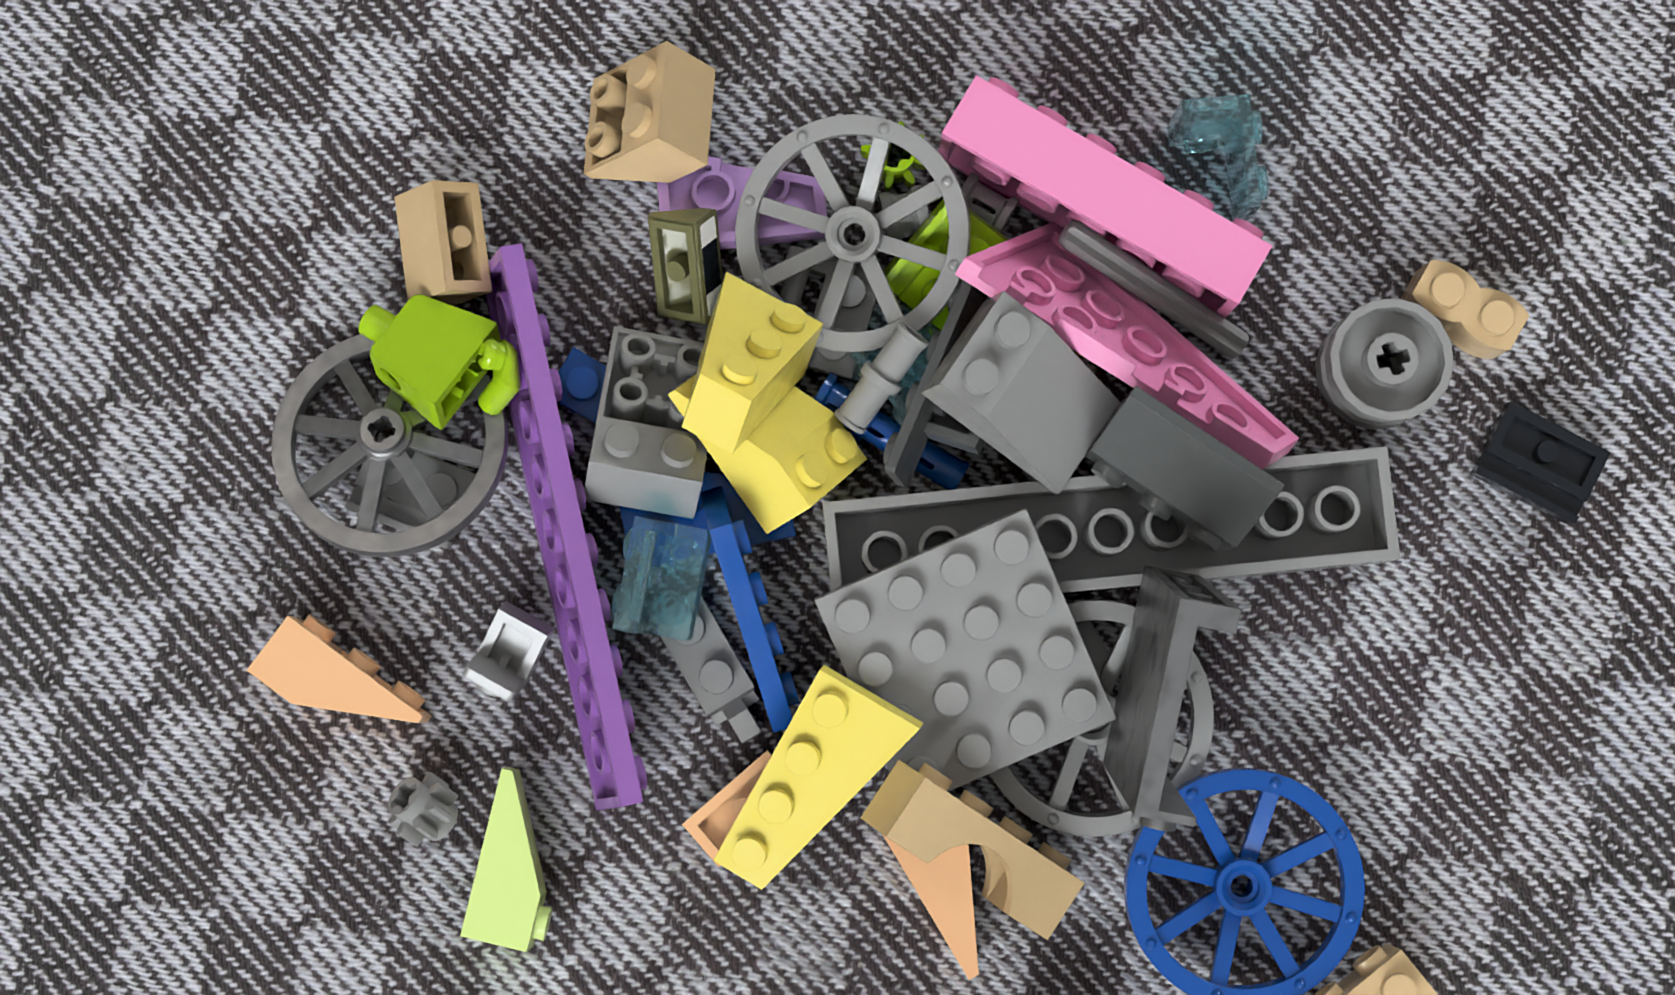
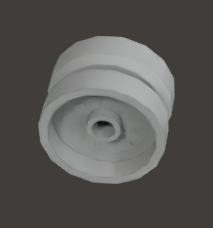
M1399 298L1372 300L1341 319L1322 340L1315 362L1317 386L1328 407L1347 423L1370 430L1392 428L1432 408L1448 389L1454 368L1452 343L1440 320L1421 305ZM1377 358L1384 359L1388 367L1379 368Z

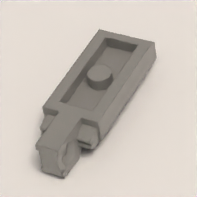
M700 592L693 593L651 618V622L706 716L710 715L716 726L728 719L742 744L759 735L762 730L748 708L759 701L758 696L753 690L755 685Z

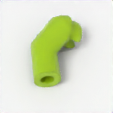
M488 339L479 348L478 355L483 357L479 359L478 363L482 369L493 370V378L480 393L478 404L485 413L497 415L521 389L518 351L512 343L504 339L500 343L496 340Z

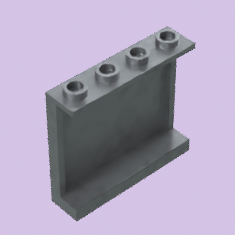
M1144 565L1114 708L1116 719L1111 722L1103 765L1133 815L1140 817V824L1152 829L1172 832L1176 830L1177 824L1195 827L1197 819L1166 775L1198 627L1236 634L1241 609L1199 575Z

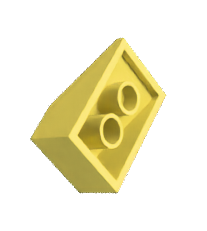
M696 374L668 394L683 417L685 416ZM796 386L789 391L733 454L697 436L766 534L811 508L867 460L852 434L835 417L834 412Z

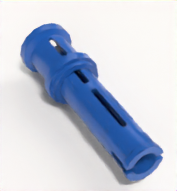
M830 372L814 399L832 412H835L846 400L851 390L838 383V376ZM878 411L866 427L867 429L864 434H858L844 425L857 443H860L861 439L883 452L890 436L894 432L899 433L902 426L901 423L881 411ZM928 440L915 471L946 490L956 489L970 463L962 461Z

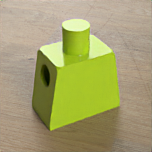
M422 294L412 296L397 315L376 304L372 305L362 316L358 328L361 335L375 342L371 347L369 355L378 378L440 430H443L488 371L482 369L478 363L479 359L483 357L478 355L481 344L488 339L501 342L496 322Z

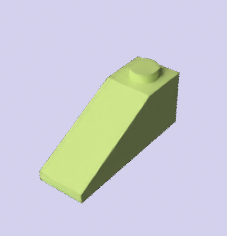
M506 767L501 769L460 936L528 952L534 947L535 939L545 940L551 920L552 907L544 906L547 890L519 769Z

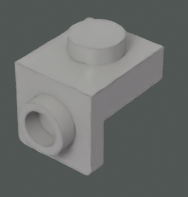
M505 601L498 609L478 653L466 665L463 676L476 683V686L485 694L512 701L530 680L554 631V627Z

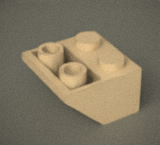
M665 41L593 79L590 91L589 126L585 138L586 154L583 174L592 179L670 183L707 166L716 69L672 43Z

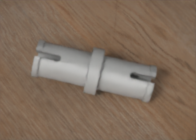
M904 323L898 324L896 331L874 361H866L860 369L863 376L840 408L834 412L835 417L841 423L858 434H864L867 429L866 427L890 395L893 397L898 395L903 388L900 381L922 350L929 345V342L921 334Z

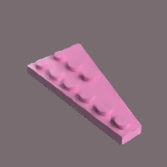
M1054 222L967 256L956 271V276L991 298L1002 291L1006 292L1047 323L1071 349L1132 388L1135 386L1139 387L1262 470L1287 455L1299 440L1297 435L1142 299L1060 246L1058 239L1063 230Z

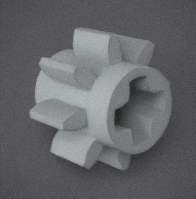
M428 772L422 782L415 777H408L394 788L389 797L388 811L393 816L388 820V824L397 829V835L416 847L422 842L424 836L432 841L441 840L449 834L457 821L458 808L453 803L458 798V794L450 790L449 784L432 772Z

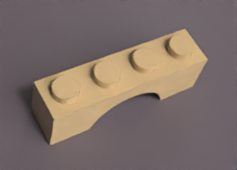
M898 760L860 818L882 835L927 864L941 853L953 847L965 844L980 845L986 866L981 896L1016 921L1048 940L1084 885L1083 881L1066 871L1072 860L1045 842L1036 851L1027 845L1033 834L1006 816L997 825L988 819L994 808L967 790L963 791L959 799L947 792L953 781L925 762L917 772L901 760Z

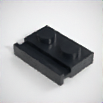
M1510 401L1504 405L1481 451L1482 454L1470 475L1567 525L1576 524L1579 518L1577 515L1583 503L1587 502L1611 452Z

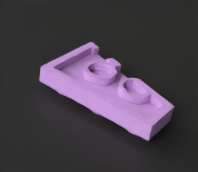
M708 156L707 166L670 183L657 182L659 211L696 208L716 209L720 250L736 248L735 227L737 211L745 185L754 169L722 163L721 158ZM787 171L779 173L770 187L766 198L827 217L825 195L815 177ZM764 214L760 215L758 230L759 246L825 238L824 233Z

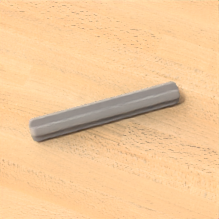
M1071 220L1065 226L1058 239L1060 246L1229 358L1235 359L1242 353L1249 341V336L1246 332L1080 221Z

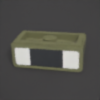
M696 208L651 212L647 216L658 316L706 325L710 321L723 282L716 209Z

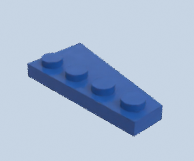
M722 486L700 492L710 536L773 733L787 729L793 718L790 706L799 704L800 701L791 672L779 673L775 657L785 653L775 621L764 624L759 606L769 604L759 571L748 573L743 555L753 553L744 522L743 520L732 521Z

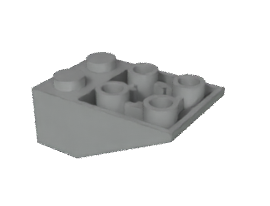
M614 326L584 487L586 500L694 519L703 483L707 450L697 435L682 427L684 417L668 394L697 373L698 362L704 345L703 342Z

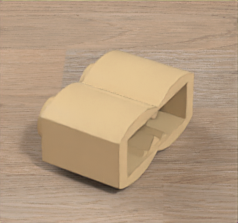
M1430 260L1418 269L1400 298L1424 307L1440 320L1453 344L1469 355L1482 359H1494L1511 350L1529 318L1525 308L1510 295L1491 288H1480L1475 279L1465 270L1441 260Z

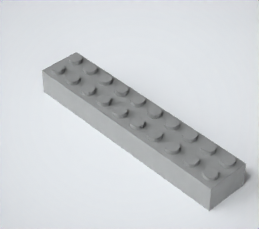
M1384 446L1284 456L1263 469L1285 484L1279 495L1237 548L1226 551L1219 547L1216 553L1207 550L1187 535L1191 527L1175 516L1171 515L1168 521L1144 508L1139 503L1143 495L1126 483H1123L1120 489L1097 475L1070 478L1059 494L1053 493L1039 481L822 502L831 591L1024 507L1027 509L1063 595L1140 588L1144 565L1199 575L1206 581L1388 563L1401 559L1388 448Z

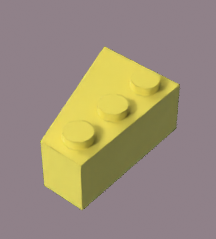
M726 272L707 327L706 338L700 354L699 365L682 427L726 452L733 454L805 375L824 323L807 315L800 307L784 303Z

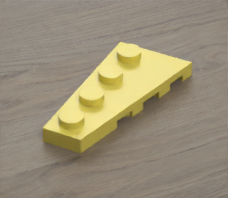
M823 665L713 861L762 890L917 733L924 723L833 669Z

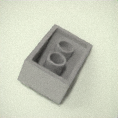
M1004 291L982 303L921 392L922 395L1055 494H1059L1120 404V401L1047 323Z

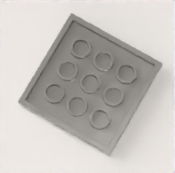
M1025 507L814 598L848 679L924 723L917 733L886 763L889 773L898 760H901L917 772L925 762L953 781L948 791H951L1116 719Z

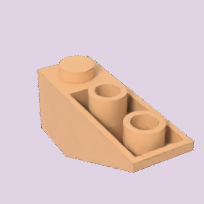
M310 614L305 620L299 617L287 616L246 670L291 704L414 723H427L432 717L421 708L426 701L424 697L401 681H398L392 687L376 675L381 668L376 661L355 647L349 654L332 642L336 632Z

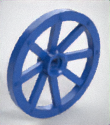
M1228 768L1212 771L1197 776L1177 787L1176 790L1196 816V823L1218 865L1216 868H1211L1153 854L1165 831L1152 829L1141 824L1127 857L1124 875V900L1132 932L1146 957L1169 982L1188 995H1302L1318 985L1335 969L1349 950L1356 936L1364 907L1365 883L1362 861L1354 838L1343 819L1327 801L1307 786L1290 777L1263 769ZM1233 790H1258L1260 794L1239 855L1234 856L1204 799ZM1279 796L1285 797L1302 807L1323 829L1322 832L1260 863L1257 862ZM1332 848L1334 849L1340 872L1339 904L1272 884L1271 878ZM1148 871L1211 886L1212 890L1157 927H1153L1147 904ZM1245 875L1250 878L1247 880L1246 892L1241 895L1232 892L1231 883L1233 879L1237 876ZM1268 902L1333 921V925L1321 946L1301 966H1298L1266 913L1264 907ZM1223 907L1224 910L1209 979H1206L1181 965L1170 955L1164 945ZM1242 916H1248L1283 974L1282 977L1254 985L1228 984Z

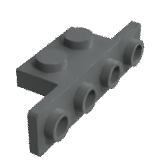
M964 280L960 281L948 301L949 314L942 331L937 330L930 339L926 354L928 364L921 381H915L909 389L905 402L907 414L899 433L894 432L890 436L884 450L883 461L886 473L896 485L905 488L910 484L928 438L980 455L985 444L983 439L921 394L977 310L987 300L988 295Z

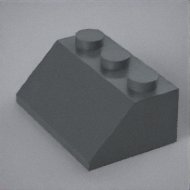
M1137 386L1122 400L1085 455V457L1095 463L1091 468L1095 475L1120 489L1123 483H1126L1143 495L1139 503L1144 508L1168 521L1171 515L1175 516L1191 527L1187 535L1192 540L1214 553L1217 552L1219 547L1226 551L1237 548L1285 486V484Z

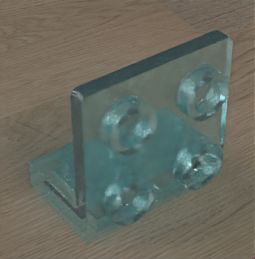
M1250 94L1182 100L1167 124L1169 147L1184 145V150L1187 153H1201L1215 150L1218 148L1217 142H1223L1231 222L1234 218L1243 219L1248 222L1261 207V200H1266L1268 197L1267 171L1265 166H1257L1255 145L1262 143L1263 136L1260 111L1251 110Z

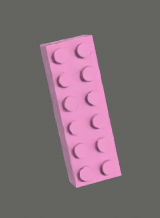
M975 76L941 134L938 151L951 167L967 176L972 172L980 176L979 183L1007 199L1011 196L1020 199L1019 206L1048 223L1054 222L1062 230L1071 220L1080 221L1223 318H1226L1237 307L1273 246L1262 240L1264 234L1259 228L1243 219L1234 218L1231 222L1213 211L1214 204L1197 192L1185 190L1182 194L1164 183L1165 176L1154 167L1143 162H1136L1135 165H1132L1115 155L1116 148L1107 140L1091 133L1083 137L1067 128L1068 121L1055 110L1043 105H1039L1036 110L1017 99L1019 93L1008 83L994 77H990L987 82L981 77Z

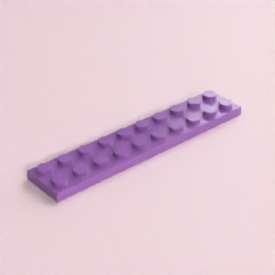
M522 243L501 246L489 261L492 292L485 294L490 320L497 323L501 341L503 339L507 340L518 351L521 389L508 404L596 811L644 802L641 790L647 788V776L643 761L639 755H633L629 734L635 731L634 715L629 701L621 700L617 678L622 677V660L616 644L609 645L605 622L610 621V605L605 590L603 588L597 589L593 567L598 565L596 542L591 533L585 534L581 512L586 510L585 491L580 478H573L569 457L574 455L573 435L569 424L561 423L557 402L562 400L561 380L556 368L549 369L545 347L550 345L549 325L546 316L543 313L537 314L533 293L538 291L537 270L532 259H525Z

